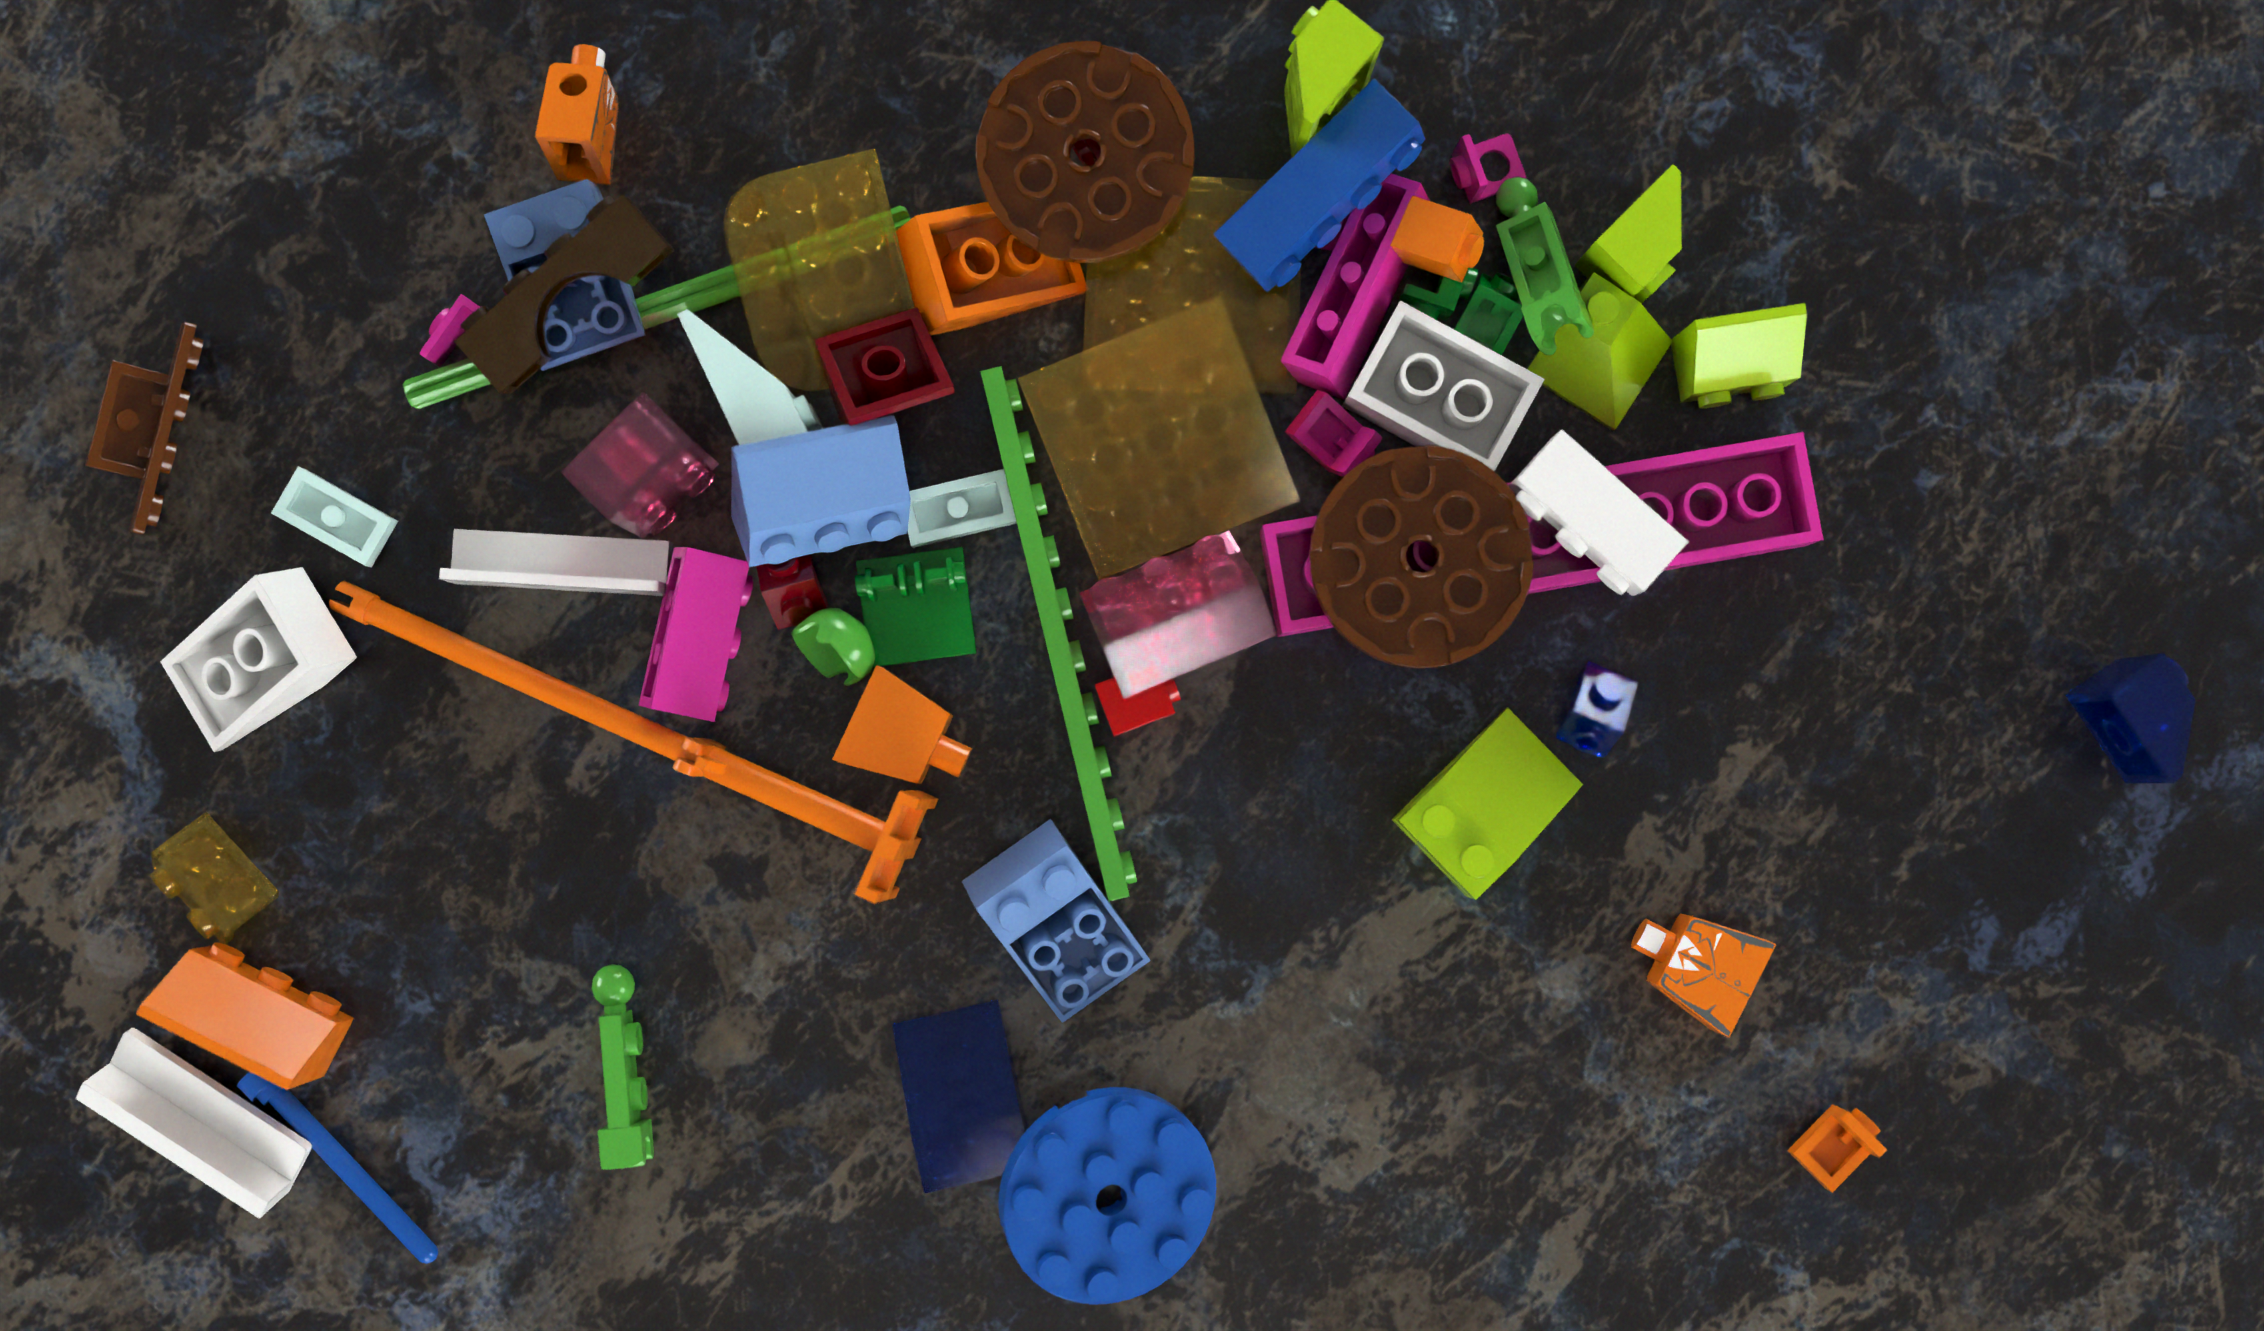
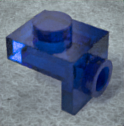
M1588 661L1580 673L1569 712L1559 725L1556 738L1572 745L1581 752L1605 757L1624 733L1638 682Z

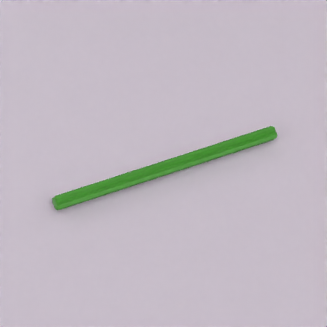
M898 206L637 298L635 300L643 328L645 330L679 318L677 314L686 309L693 313L894 242L892 234L911 219L905 206ZM467 358L407 379L403 383V388L409 404L416 409H421L491 383L472 361Z

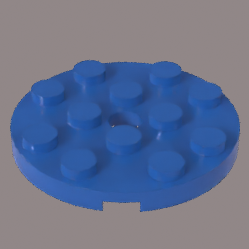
M1108 1087L1086 1091V1097L1075 1100L1059 1109L1055 1105L1046 1111L1022 1135L1010 1154L1003 1171L998 1198L999 1218L1009 1248L1022 1270L1031 1280L1044 1290L1065 1300L1084 1304H1110L1133 1299L1153 1290L1171 1278L1191 1258L1206 1234L1212 1218L1216 1198L1215 1167L1211 1153L1200 1132L1170 1102L1150 1092L1127 1087ZM1109 1185L1120 1186L1122 1200H1117L1113 1205L1102 1207L1100 1210L1095 1202L1100 1190Z

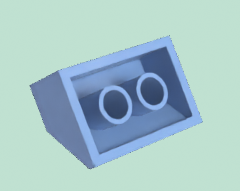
M894 415L872 419L851 426L846 424L732 447L731 518L749 567L767 563L780 564L791 558L819 552L831 553L843 547L871 541H887L896 536L907 534L911 498L898 425Z

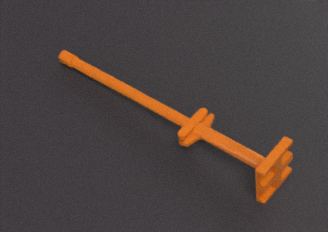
M342 581L336 586L335 590L353 597L351 604L330 599V609L364 625L371 624L675 761L673 769L693 777L710 779L873 852L854 895L874 904L896 898L900 888L894 884L904 861L914 857L922 839L916 836L927 809H935L938 798L920 790L899 791L887 821L884 822L725 751L726 746L708 738L687 737L381 600L380 596L352 583Z

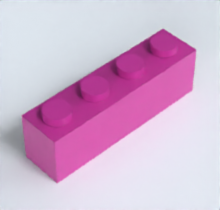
M1392 173L1380 183L1382 185L1380 193L1368 206L1361 210L1357 208L1352 210L1281 358V362L1297 383L1315 390L1327 392L1329 395L1345 400L1408 267V264L1403 263L1390 246L1412 195L1430 201L1420 182Z

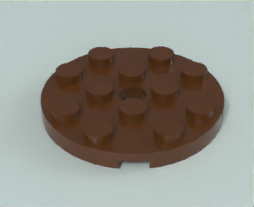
M1098 41L1061 43L1036 52L1020 62L1000 81L987 101L988 106L976 137L977 172L982 190L996 217L1016 239L1027 247L1050 258L1065 262L1098 263L1110 261L1135 252L1151 242L1170 224L1178 213L1189 190L1194 169L1195 151L1192 124L1186 106L1175 86L1161 70L1146 58L1135 52L1132 54L1119 48L1103 45L1102 42ZM1091 139L1101 147L1100 157L1094 166H1079L1071 161L1070 150L1077 141Z
M1427 445L1426 447L1390 449L1372 456L1357 465L1338 482L1326 498L1316 518L1310 540L1309 565L1312 585L1318 602L1330 623L1341 636L1361 652L1374 659L1400 667L1434 668L1446 666L1469 658L1487 648L1508 629L1518 615L1527 597L1533 575L1534 561H1532V545L1528 530L1530 526L1520 502L1515 499L1514 492L1498 474L1481 461L1465 453L1441 446ZM1425 542L1434 549L1436 563L1433 569L1422 573L1409 568L1410 566L1406 561V551L1410 544Z

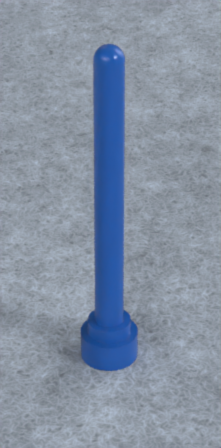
M248 1072L239 1081L237 1087L251 1102L258 1099L263 1106L270 1103L301 1137L311 1143L312 1149L418 1261L428 1264L437 1258L438 1248L434 1242L289 1090H285L252 1072Z

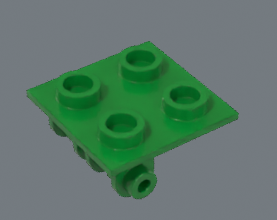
M963 547L856 561L858 575H855L857 595L861 597L864 626L867 628L874 646L875 662L873 667H876V665L887 666L977 654Z

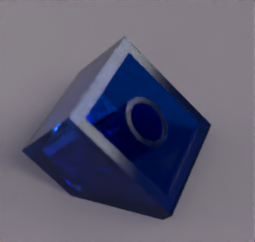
M2164 653L2116 659L2065 694L2126 784L2174 783L2182 778L2196 699L2186 686L2189 682L2186 673L2173 659L2167 658Z

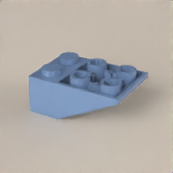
M585 179L484 214L508 281L525 269L533 273L548 260L544 252L555 240L568 232L574 237L590 223L586 219L587 213L603 200L599 186L589 179ZM591 276L579 279L565 287L554 299L547 314L545 335L552 359L541 368V371L645 336L632 286L612 277Z
M1051 819L962 880L977 912L1062 1023L1151 961Z

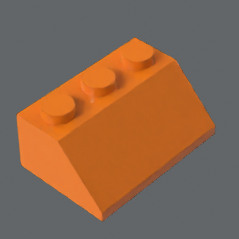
M218 942L213 943L212 946L189 949L143 1001L136 1013L285 1090L325 1076L354 1019L339 1011L342 1004L336 999L316 991H311L308 995L292 987L293 979L285 973L269 967H262L260 971L242 962L245 957L242 952Z

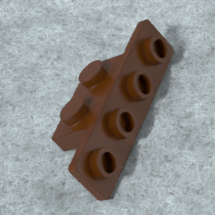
M186 321L181 324L168 375L114 360L111 361L85 466L141 480L129 532L144 535L146 525L156 527L160 517L164 495L156 494L155 489L159 473L170 474L174 462L177 443L168 441L172 421L183 422L186 414L190 391L181 389L186 368L196 370L203 346V339L194 337L197 324Z

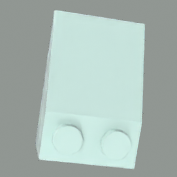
M688 309L677 314L739 445L823 429L812 404L808 403L804 395L796 398L781 381Z

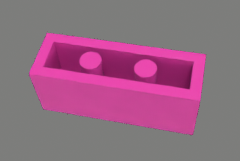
M674 547L638 706L715 722L717 711H723L729 695V681L724 680L728 659L735 658L740 646L741 629L736 627L740 606L745 607L747 605L753 587V577L748 574L749 565L747 561L689 547Z

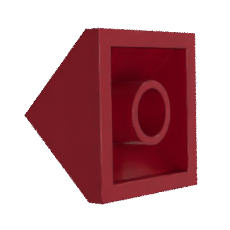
M917 307L814 340L838 419L850 426L955 393L953 383Z

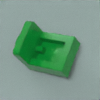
M1468 268L1462 283L1440 276L1435 293L1406 284L1397 303L1402 301L1437 321L1438 319L1448 321L1455 310L1458 299L1468 300L1479 269Z

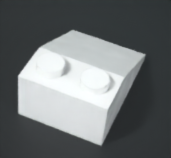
M303 567L253 576L160 662L212 750L217 752L227 748L325 686L352 663L357 656Z

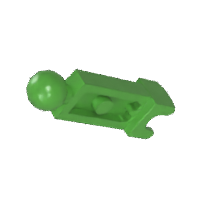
M1517 176L1503 182L1496 192L1497 208L1503 215L1510 218L1497 224L1496 228L1522 304L1521 310L1529 334L1538 349L1543 354L1550 356L1556 352L1557 346L1554 336L1561 326L1574 324L1583 338L1592 337L1594 327L1586 304L1582 300L1552 211L1546 202L1537 205L1538 192L1534 184L1526 178Z
M615 964L604 966L598 970L592 979L591 987L595 999L604 1005V1015L599 1017L607 1125L598 1130L600 1165L603 1170L644 1166L646 1159L654 1158L651 1119H641L640 1110H646L648 1102L646 1081L644 1077H637L636 1055H641L643 1051L642 1028L639 1022L633 1023L632 1010H626V1003L634 993L635 982L628 969Z

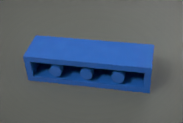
M1374 78L1214 233V236L1223 248L1266 292H1269L1275 285L1278 287L1285 285L1298 273L1302 265L1300 261L1315 246L1322 248L1335 238L1342 226L1340 222L1355 208L1358 210L1365 208L1377 197L1382 188L1380 183L1395 169L1402 171L1414 162L1422 150L1421 144L1426 140L1420 123Z

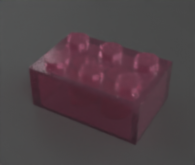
M642 393L561 473L610 522L644 538L649 532L653 536L662 532L677 515L673 509L688 494L694 498L702 493L714 480L715 475L711 471L720 463L674 417L645 393Z
M1229 531L1220 535L1203 537L1189 548L1169 556H1159L1150 559L1143 567L1118 577L1104 578L1095 583L1092 588L1079 593L1123 699L1277 635L1260 584Z

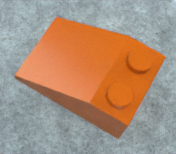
M988 202L915 215L892 234L913 307L918 308L930 336L972 327L1088 291L1080 263L1053 259L1027 247L1003 226Z

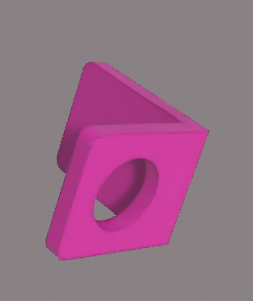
M1470 134L1461 136L1452 153L1453 158L1450 159L1453 179L1460 190L1464 188L1470 204L1496 195L1500 185L1509 178L1518 176L1527 179L1510 134H1503L1475 145ZM1496 152L1506 158L1509 171L1504 179L1500 181H1489L1486 179L1480 162V158L1484 154Z
M460 294L450 309L445 308L433 320L429 329L431 336L421 349L420 355L437 366H442L456 347L454 341L465 332L460 327L461 324L480 306Z

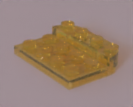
M876 149L758 176L741 186L729 199L724 216V238L753 347L758 360L765 370L782 383L804 391L829 389L815 347V339L915 308Z

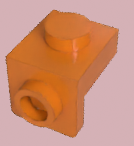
M1832 1104L1787 1151L1825 1189L1833 1193L1870 1154L1880 1158L1887 1149L1875 1138L1881 1130L1862 1111L1854 1108L1851 1112H1848Z

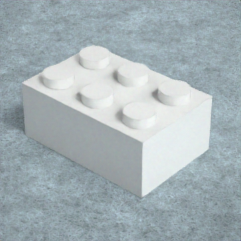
M1400 301L1342 407L1416 447L1432 445L1454 449L1481 461L1495 471L1545 379Z

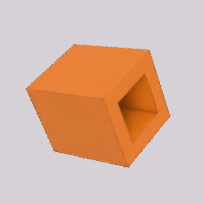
M1412 195L1390 246L1403 263L1462 283L1468 268H1474L1481 257L1484 247V238L1482 237L1484 233L1471 214Z

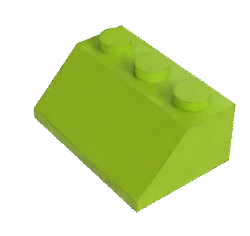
M1328 0L1320 11L1311 6L1292 31V34L1296 37L1288 49L1292 54L1285 64L1289 71L1284 88L1292 157L1369 83L1384 40L1381 35L1337 0Z

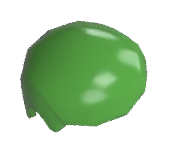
M840 608L819 610L807 617L791 632L796 645L804 656L827 678L840 673H847L848 678L844 684L845 686H850L864 679L872 671L875 653L867 628L861 621Z

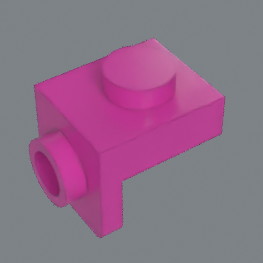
M1320 390L1314 393L1284 431L1328 472L1342 477L1363 461L1374 456V449L1382 440V436L1378 432L1362 426L1327 392Z

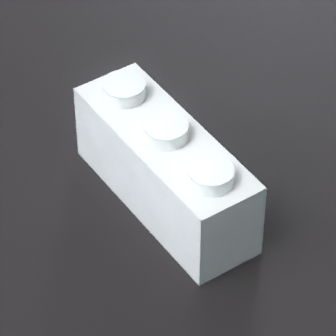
M1560 430L1546 443L1509 485L1517 494L1515 499L1520 502L1528 516L1536 521H1539L1541 517L1546 519L1559 531L1555 535L1557 541L1574 556L1581 558L1585 554L1601 568L1597 572L1601 581L1620 595H1623L1625 591L1631 596L1644 592L1688 543L1681 534L1563 430Z

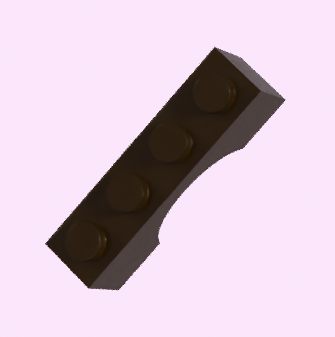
M623 194L616 200L608 196L596 204L586 215V219L590 222L574 237L568 232L555 240L544 252V255L548 258L547 261L533 273L525 269L515 275L502 289L507 296L491 310L486 305L480 307L461 324L460 327L465 332L454 341L455 344L499 393L512 394L552 359L546 342V318L552 302L565 287L579 279L591 276L612 277L635 286L675 251L636 205Z

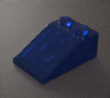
M996 999L893 1024L911 1137L924 1194L1003 1175L1008 1158L1017 1142L1028 1129L999 1000Z

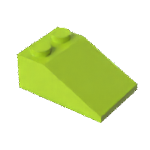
M1507 707L1391 820L1466 897L1477 900L1522 855L1583 784Z

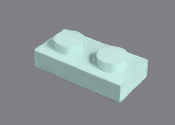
M299 466L271 512L280 519L371 568L398 520Z
M1004 469L909 491L911 503L908 535L912 548L1017 524Z

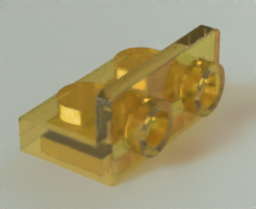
M207 812L151 852L152 866L155 869L150 874L151 879L169 899H173L178 895L191 909L186 914L188 920L207 940L215 935L222 944H227L234 939V931L279 897V891Z

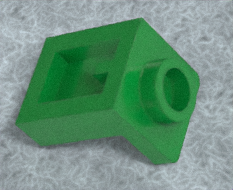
M1482 273L1454 330L1502 355L1523 317L1522 304L1513 278L1502 273H1495L1492 278Z

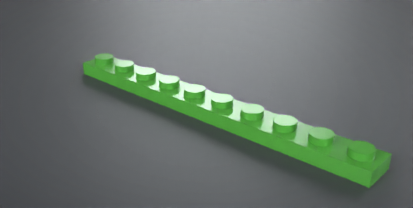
M1002 366L980 371L1108 902L1130 897L1127 885L1137 882L1130 850L1119 853L1114 833L1115 831L1125 829L1117 798L1106 800L1102 783L1103 778L1111 777L1112 774L1105 746L1094 747L1089 726L1099 724L1092 692L1081 695L1076 673L1086 671L1079 640L1068 642L1063 622L1074 619L1066 587L1055 589L1051 573L1052 568L1061 566L1054 535L1043 537L1038 516L1048 514L1041 483L1030 485L1025 465L1036 462L1029 432L1018 433L1013 412L1023 410L1016 378L1005 381Z

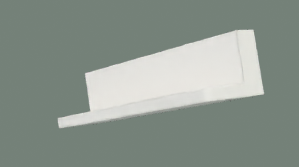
M454 529L451 568H440L439 579L460 585L663 596L672 559L673 543L660 540Z
M131 1028L123 1034L110 1063L84 1081L75 1098L259 1219L290 1191L312 1149L309 1141L135 1028Z

